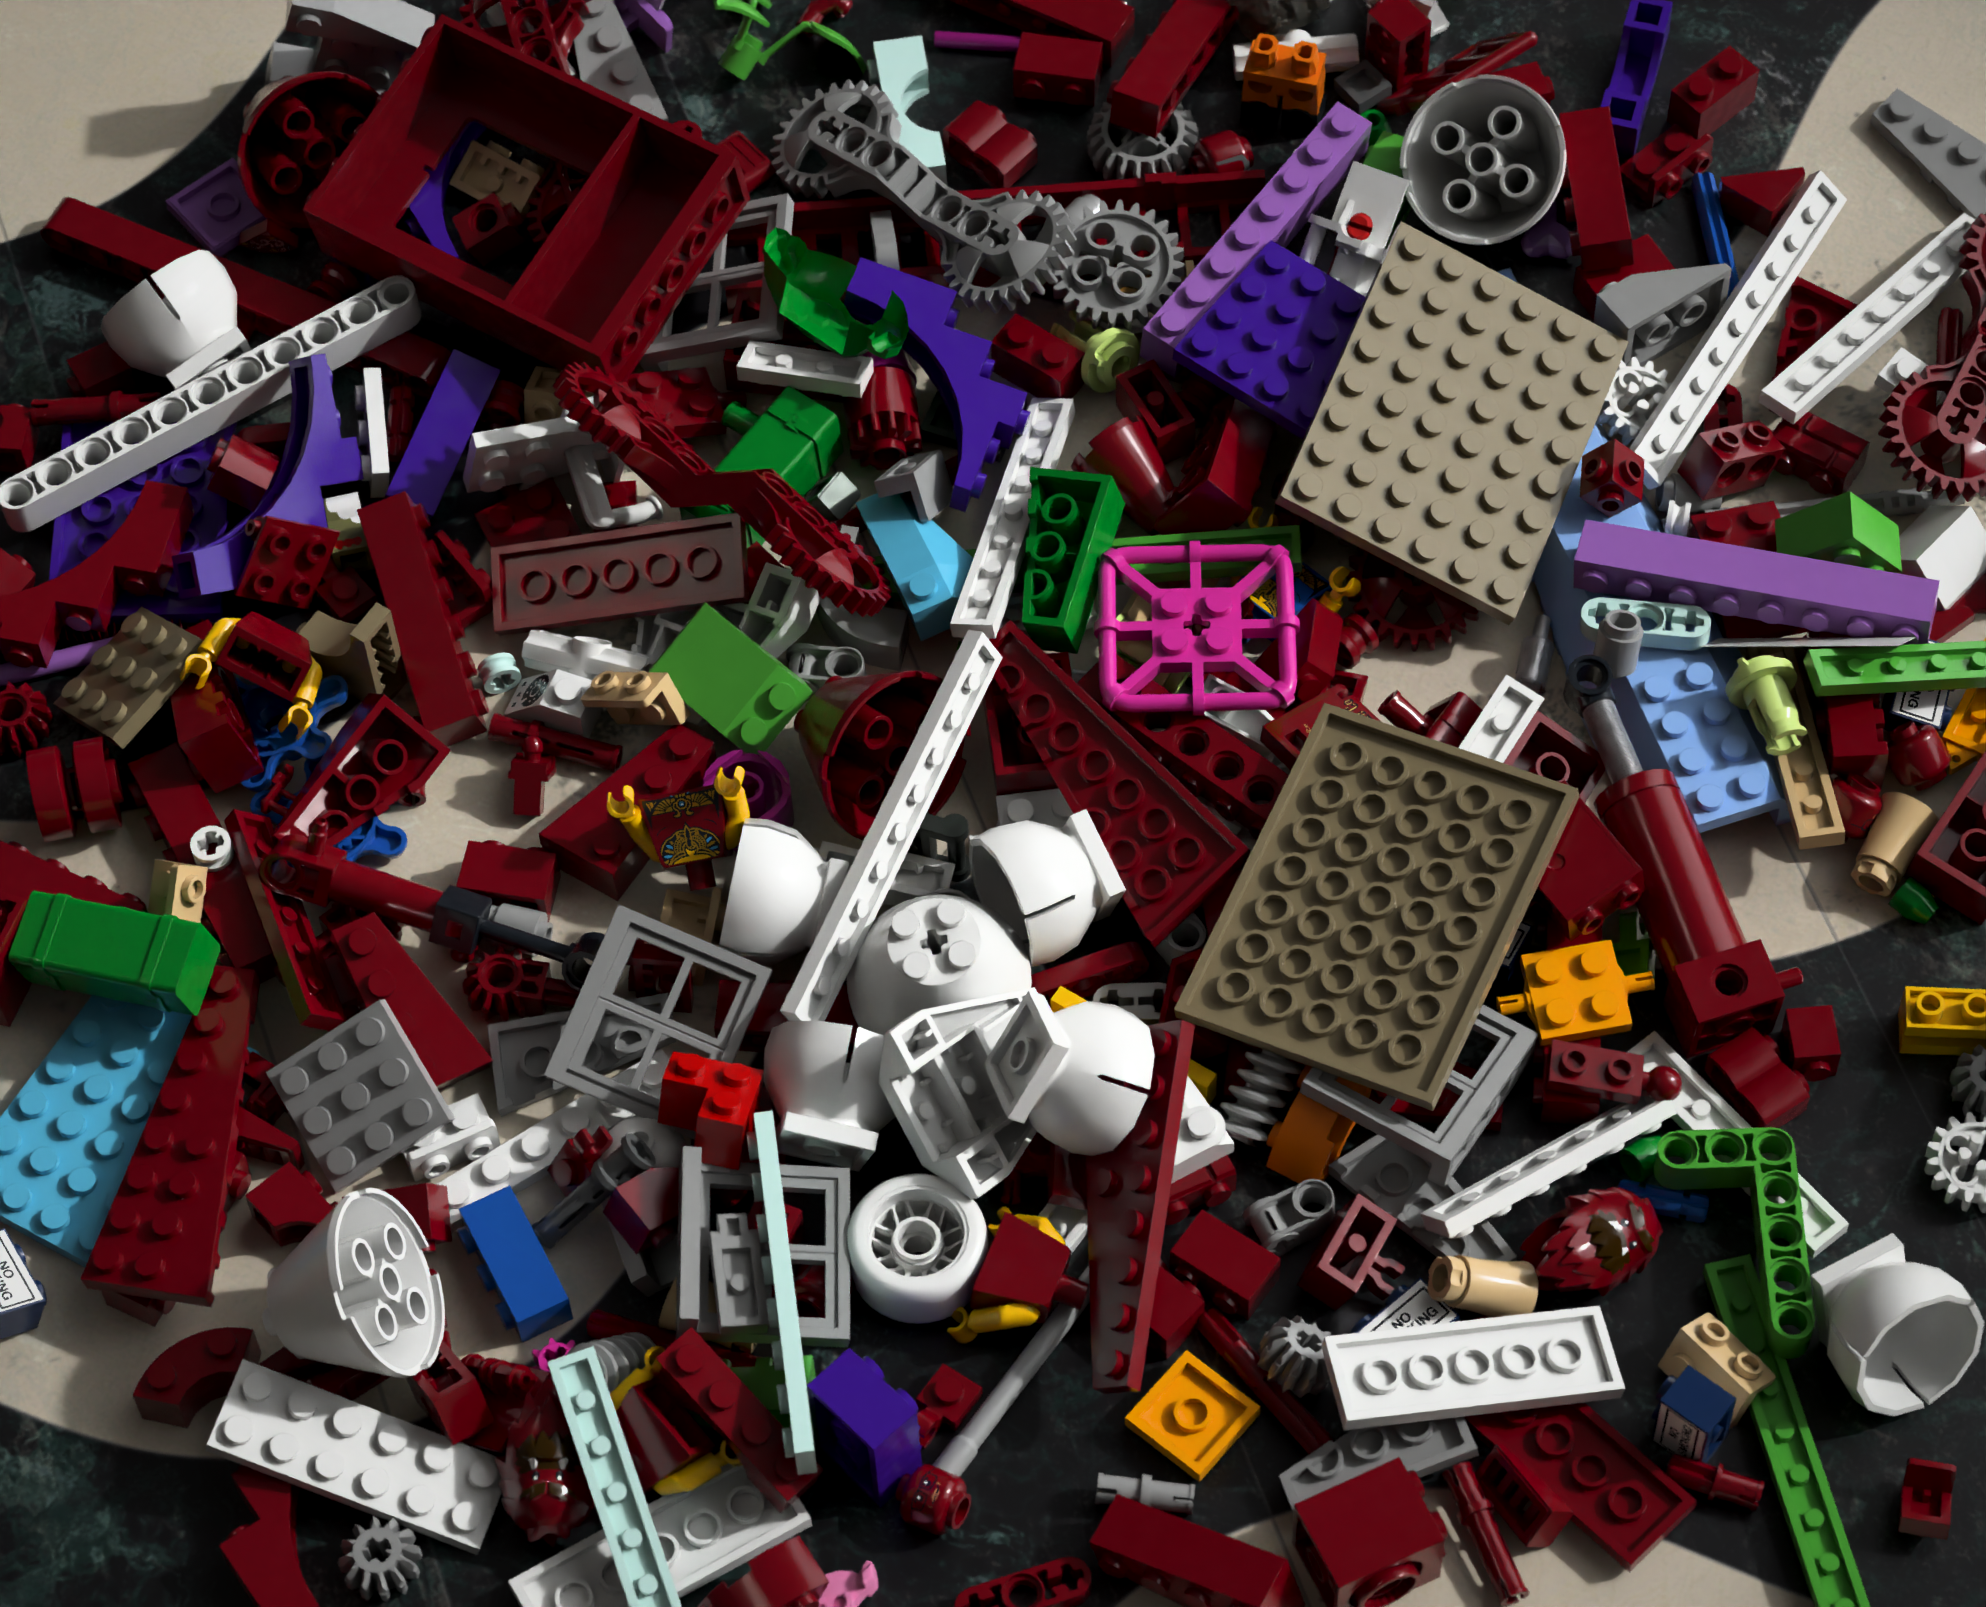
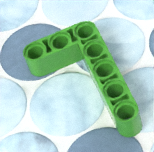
M1773 1127L1668 1132L1658 1142L1653 1173L1660 1185L1674 1190L1750 1188L1767 1343L1771 1351L1781 1358H1799L1807 1351L1810 1345L1815 1325V1313L1793 1139L1787 1132ZM1773 1153L1780 1158V1160L1769 1161L1765 1159L1761 1154ZM1720 1154L1727 1155L1733 1161L1729 1163L1720 1162L1714 1156ZM1676 1156L1684 1159L1686 1163L1680 1165L1673 1164L1666 1158ZM1776 1195L1783 1198L1786 1202L1776 1204L1769 1201L1766 1197ZM1783 1238L1791 1245L1780 1247L1773 1244L1771 1239ZM1787 1281L1793 1284L1796 1289L1790 1291L1783 1290L1775 1283ZM1787 1324L1793 1325L1801 1333L1795 1335L1788 1334L1780 1327Z

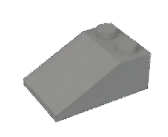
M1727 263L1631 274L1619 282L1607 284L1597 294L1593 323L1629 342L1622 358L1625 365L1632 357H1636L1639 365L1643 367L1649 360L1657 359L1709 328L1727 300L1732 269Z

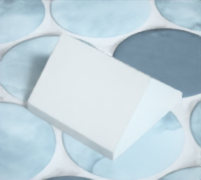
M1929 506L1899 536L1902 572H1899V574L1940 580L1936 607L1939 611L1950 609L1986 572V531L1971 506Z

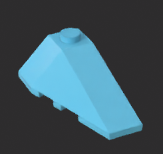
M876 493L856 502L858 511L906 611H908V615L920 640L923 641L950 629V621L973 557L933 520L921 523L915 503L904 493L881 498Z

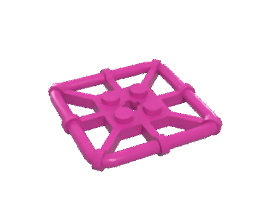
M1189 541V545L1128 546L1107 549L1100 557L1101 563L1098 571V619L1094 622V636L1098 639L1099 688L1103 698L1102 704L1112 712L1117 710L1124 712L1193 711V716H1204V711L1269 710L1279 707L1285 709L1295 700L1294 694L1297 686L1296 635L1300 631V620L1295 615L1294 572L1289 558L1290 552L1280 544L1276 546L1266 544L1201 545L1200 541ZM1262 561L1233 587L1201 588V562ZM1190 563V588L1159 589L1129 564ZM1276 574L1277 616L1274 619H1241V603ZM1116 577L1152 605V621L1120 622L1116 619ZM1192 624H1202L1207 627L1202 629L1200 636H1193L1192 630L1186 629ZM1278 638V681L1272 679L1242 655V639ZM1152 640V657L1121 684L1117 683L1116 641ZM1235 671L1260 692L1204 693L1203 672ZM1192 672L1193 694L1136 695L1160 673Z

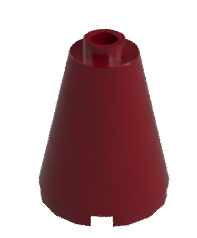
M1135 415L1132 423L1128 417H1125L1095 436L1089 442L1093 450L1085 459L1079 452L1071 464V469L1075 472L1112 475L1125 502L1122 513L1149 535H1158L1159 533L1152 527L1157 517L1166 513L1171 508L1165 501L1171 489L1174 488V484L1143 420L1139 415Z

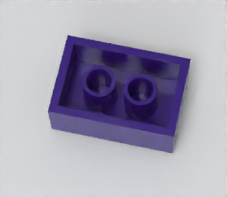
M849 1347L807 1385L814 1441L816 1446L877 1505L882 1507L896 1494L902 1477L906 1473L912 1474L918 1467L922 1466V1446L919 1438L920 1426L917 1417L918 1406L905 1390L898 1388L895 1391L883 1380L885 1378L884 1373L870 1357L864 1356L861 1359Z

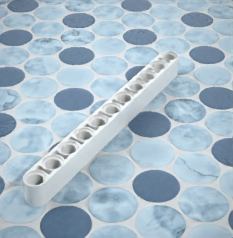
M404 276L388 277L8 478L0 485V507L8 525L18 532L32 531L292 393L289 363H287L291 360L326 353L327 364L331 371L412 329L421 319V309L413 282Z

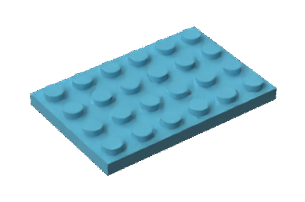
M94 995L89 998L0 1117V1222L84 1268L86 1267L192 1016L173 1011L170 1013L153 1007ZM247 1046L250 1053L254 1051L260 1055L259 1051Z

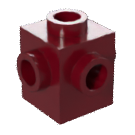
M1615 438L1582 455L1580 498L1609 518L1641 502L1643 495L1644 459Z

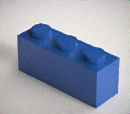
M510 1185L459 1209L463 1226L456 1229L458 1236L468 1255L476 1252L481 1262V1265L476 1267L478 1276L487 1293L495 1289L501 1301L495 1307L507 1331L515 1328L523 1343L573 1319L569 1298Z

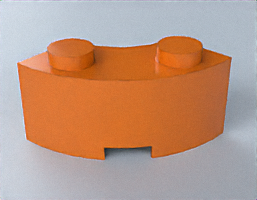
M1306 1065L1299 1076L1297 1087L1301 1088L1302 1081L1312 1069L1311 1066ZM1341 1077L1337 1078L1336 1081L1367 1098L1370 1097L1371 1088ZM1299 1090L1284 1121L1278 1120L1269 1133L1266 1145L1271 1147L1272 1150L1266 1167L1299 1184L1309 1179L1324 1181L1329 1175L1328 1166L1339 1159L1343 1146L1356 1122L1301 1094Z

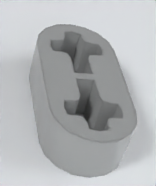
M1166 983L1107 984L1096 991L1092 1002L1108 1004V1001L1114 1000L1117 1001L1118 1007L1134 1014L1146 1025L1158 1024L1160 1013L1155 1012L1153 1005L1154 1000H1163Z

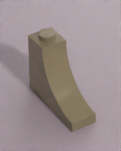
M377 602L359 624L343 622L317 610L308 622H303L295 631L309 641L311 656L322 669V679L331 675L343 677L348 684V694L360 701H363L368 693L385 694L389 699L393 700L408 682L391 610Z

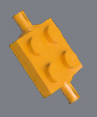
M1605 940L1521 955L1519 964L1524 980L1523 993L1496 997L1497 1009H1499L1498 1013L1502 1015L1527 1012L1528 1017L1535 1025L1540 1046L1550 1045L1552 1039L1568 1042L1631 1031L1633 1023L1627 1003L1628 994L1655 990V982L1651 971L1625 976L1617 964L1612 941Z

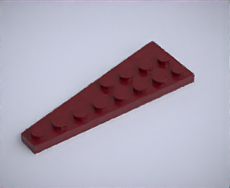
M1009 620L998 631L996 639H989L1003 657L993 677L1073 814L1087 809L1126 889L1122 897L1148 942L1155 948L1247 861L1251 851L1019 627Z
M215 965L200 1011L197 1016L191 1017L80 1278L86 1288L198 1306H212L215 1299L212 1293L214 1272L219 1269L220 1255L218 1254L220 1231L225 1230L226 1215L223 1212L227 1187H231L239 1128L236 1125L239 1104H243L244 1090L241 1087L244 1066L249 1064L250 1052L247 1049L250 1025H253L255 1022L261 981L255 970Z
M1184 1020L1147 1025L1150 1030L1155 1055L1150 1089L1108 1076H1098L1101 1080L1148 1095L1133 1129L1113 1151L1094 1156L1086 1155L1092 1387L1094 1390L1104 1394L1135 1392L1141 1389L1195 1025Z

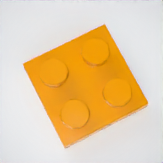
M1186 1350L1125 1417V1426L1200 1482L1260 1415L1261 1406Z

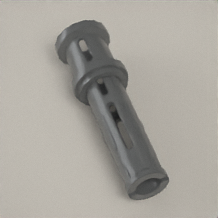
M628 1133L621 1139V1146L606 1159L599 1158L593 1163L591 1175L569 1195L564 1197L543 1218L531 1226L540 1244L548 1249L553 1248L562 1237L611 1196L616 1187L634 1178L642 1170L653 1168L656 1160L649 1147L639 1137Z

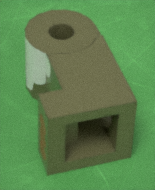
M358 492L325 498L324 507L328 528L340 531L332 551L333 561L337 569L342 572L349 566H352L357 573L374 570L375 567L357 512L358 509L362 508ZM365 552L361 559L353 562L346 561L341 557Z

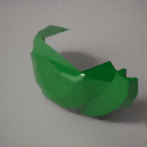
M776 227L766 236L765 245L762 249L764 254L765 281L779 313L791 325L814 343L844 358L858 357L868 351L883 359L899 354L909 328L904 303L893 290L883 317L873 325H864L856 321L849 314L845 305L839 300L847 289L857 266L835 256L809 250L803 240L799 237L791 236L784 229Z

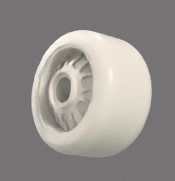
M907 1174L891 1178L873 1188L861 1199L851 1215L848 1226L847 1242L850 1254V1272L859 1295L878 1313L904 1323L923 1324L950 1317L958 1307L964 1308L970 1303L973 1286L989 1251L988 1231L983 1214L975 1200L969 1198L949 1182L929 1174ZM915 1252H923V1253H924V1254H921V1255H912V1254L915 1253Z

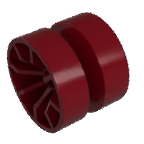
M103 736L74 741L72 745L73 767L66 768L63 755L56 745L26 751L31 795L39 828L45 843L76 837V812L78 811L83 812L86 824L93 834L122 828L120 803L124 802L121 780L116 761L110 758Z

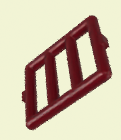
M1533 31L1513 32L1505 36L1478 41L1381 100L1377 104L1376 110L1382 112L1384 116H1400L1408 112L1418 111L1430 96L1445 85L1477 77V75L1490 74L1534 47L1538 42V36Z

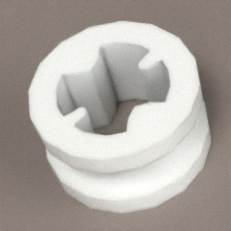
M1669 500L1665 533L1686 537L1691 503L1686 502L1684 506H1678L1674 500Z
M206 826L200 828L191 838L190 848L195 863L198 866L208 867L207 872L222 870L231 863L234 849L229 834L223 828ZM217 843L216 853L207 855L208 844Z

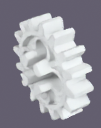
M1632 357L1626 365L1621 360L1602 406V414L1597 419L1598 424L1608 423L1611 428L1607 434L1609 437L1615 436L1617 433L1622 435V444L1625 446L1631 440H1635L1672 384H1668L1665 381L1668 374L1667 370L1664 369L1657 374L1653 371L1652 361L1649 360L1644 367H1641L1636 357ZM1647 394L1654 395L1649 402L1643 399ZM1627 404L1632 407L1629 412H1622Z
M1967 1112L1965 1121L1962 1124L1952 1116L1948 1119L1946 1130L1937 1127L1933 1135V1142L1928 1143L1925 1156L1929 1159L1925 1166V1174L1935 1175L1931 1185L1933 1191L1942 1188L1947 1190L1944 1200L1947 1204L1958 1198L1962 1200V1211L1967 1212L1971 1203H1978L1980 1211L1986 1213V1161H1978L1982 1146L1986 1143V1116L1983 1122H1976L1973 1113ZM1951 1146H1959L1960 1148L1958 1152H1956L1951 1148ZM1977 1162L1971 1181H1960L1965 1176L1968 1164L1974 1165Z

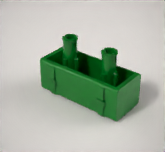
M787 386L761 416L745 408L738 401H734L725 409L721 422H723V426L729 427L743 437L713 470L715 472L772 468L804 498L819 479H823L828 474L829 468L844 452L838 417L829 409L791 386ZM729 505L679 508L682 520L736 513ZM746 522L747 548L756 541L762 546L766 540Z
M33 890L23 913L8 959L30 983L49 986L52 989L61 991L69 990L153 1007L169 1013L173 1011L197 1016L220 953V944L201 923L179 919L174 915L164 914L162 916L123 906H112L76 899L68 894L57 893L56 895Z

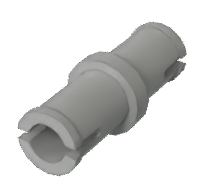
M1104 1473L1098 1474V1488L1115 1489L1117 1491L1097 1489L1095 1504H1111L1116 1494L1161 1511L1192 1515L1193 1500L1175 1499L1174 1497L1194 1499L1195 1484L1188 1485L1152 1480V1475L1142 1474V1479L1105 1475Z

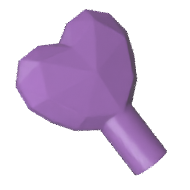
M1555 200L1548 211L1542 216L1540 222L1529 228L1521 239L1522 252L1528 257L1540 258L1549 255L1554 258L1567 259L1572 255L1569 230L1557 222V202Z

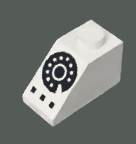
M556 669L521 679L504 716L530 723L534 719L544 722L545 727L589 738L603 708L584 707L580 700L590 688L592 680Z

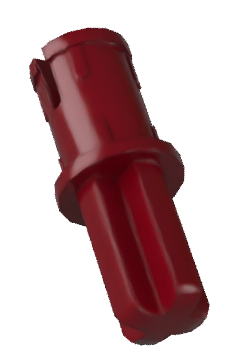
M1679 1454L1671 1456L1665 1472L1678 1485L1708 1494L1707 1500L1712 1501L1716 1497L1749 1508L1754 1512L1758 1507V1501H1760L1765 1484L1764 1481H1758L1725 1470L1722 1463H1718L1717 1467Z

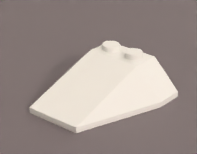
M1035 987L916 1011L884 1033L878 1084L921 1165L949 1182L971 1199L979 1198L1009 1176L1037 1132L1032 1127L1028 1118L1024 1124L1007 1118L983 1066L1028 990L1037 993Z

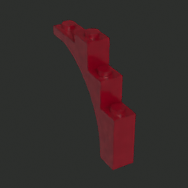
M146 480L135 506L124 523L94 554L54 579L26 590L0 596V647L5 661L24 668L30 666L47 668L63 625L82 632L89 630L106 632L121 589L138 596L149 594L163 597L174 569L172 556L180 553L195 512L188 487Z
M337 1366L326 1374H317L309 1378L305 1383L353 1401L391 1376ZM240 1465L238 1471L231 1474L238 1494L256 1519V1522L252 1525L245 1524L236 1528L227 1536L226 1541L219 1545L226 1564L255 1607H320L304 1581L298 1558L296 1525L297 1509L302 1488Z

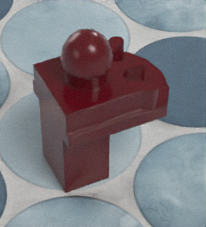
M531 735L522 742L521 751L523 753H516V756L511 761L508 779H515L513 814L540 816L544 812L545 782H548L556 773V756L541 757L543 743L539 737Z
M252 1051L248 1066H244L243 1080L256 1089V1091L248 1098L245 1109L273 1126L284 1112L290 1113L266 1074L275 1065Z

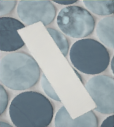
M1916 637L1718 638L1700 647L1900 646Z

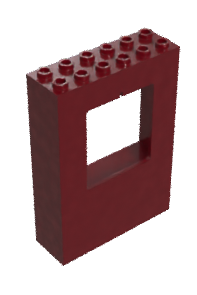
M441 14L436 23L426 29L421 38L420 45L411 58L406 59L401 64L398 75L389 89L379 95L374 110L366 121L356 127L351 142L342 155L337 156L332 161L328 174L318 188L313 189L309 193L302 210L322 252L364 273L367 272L370 276L380 281L391 276H404L413 282L418 300L560 371L567 364L571 365L574 361L579 365L585 362L592 369L594 366H598L605 375L609 372L612 373L615 379L622 383L627 381L645 352L750 200L738 155ZM472 121L589 177L514 286L395 227L430 178L429 173L425 170L429 169L434 172L465 126Z

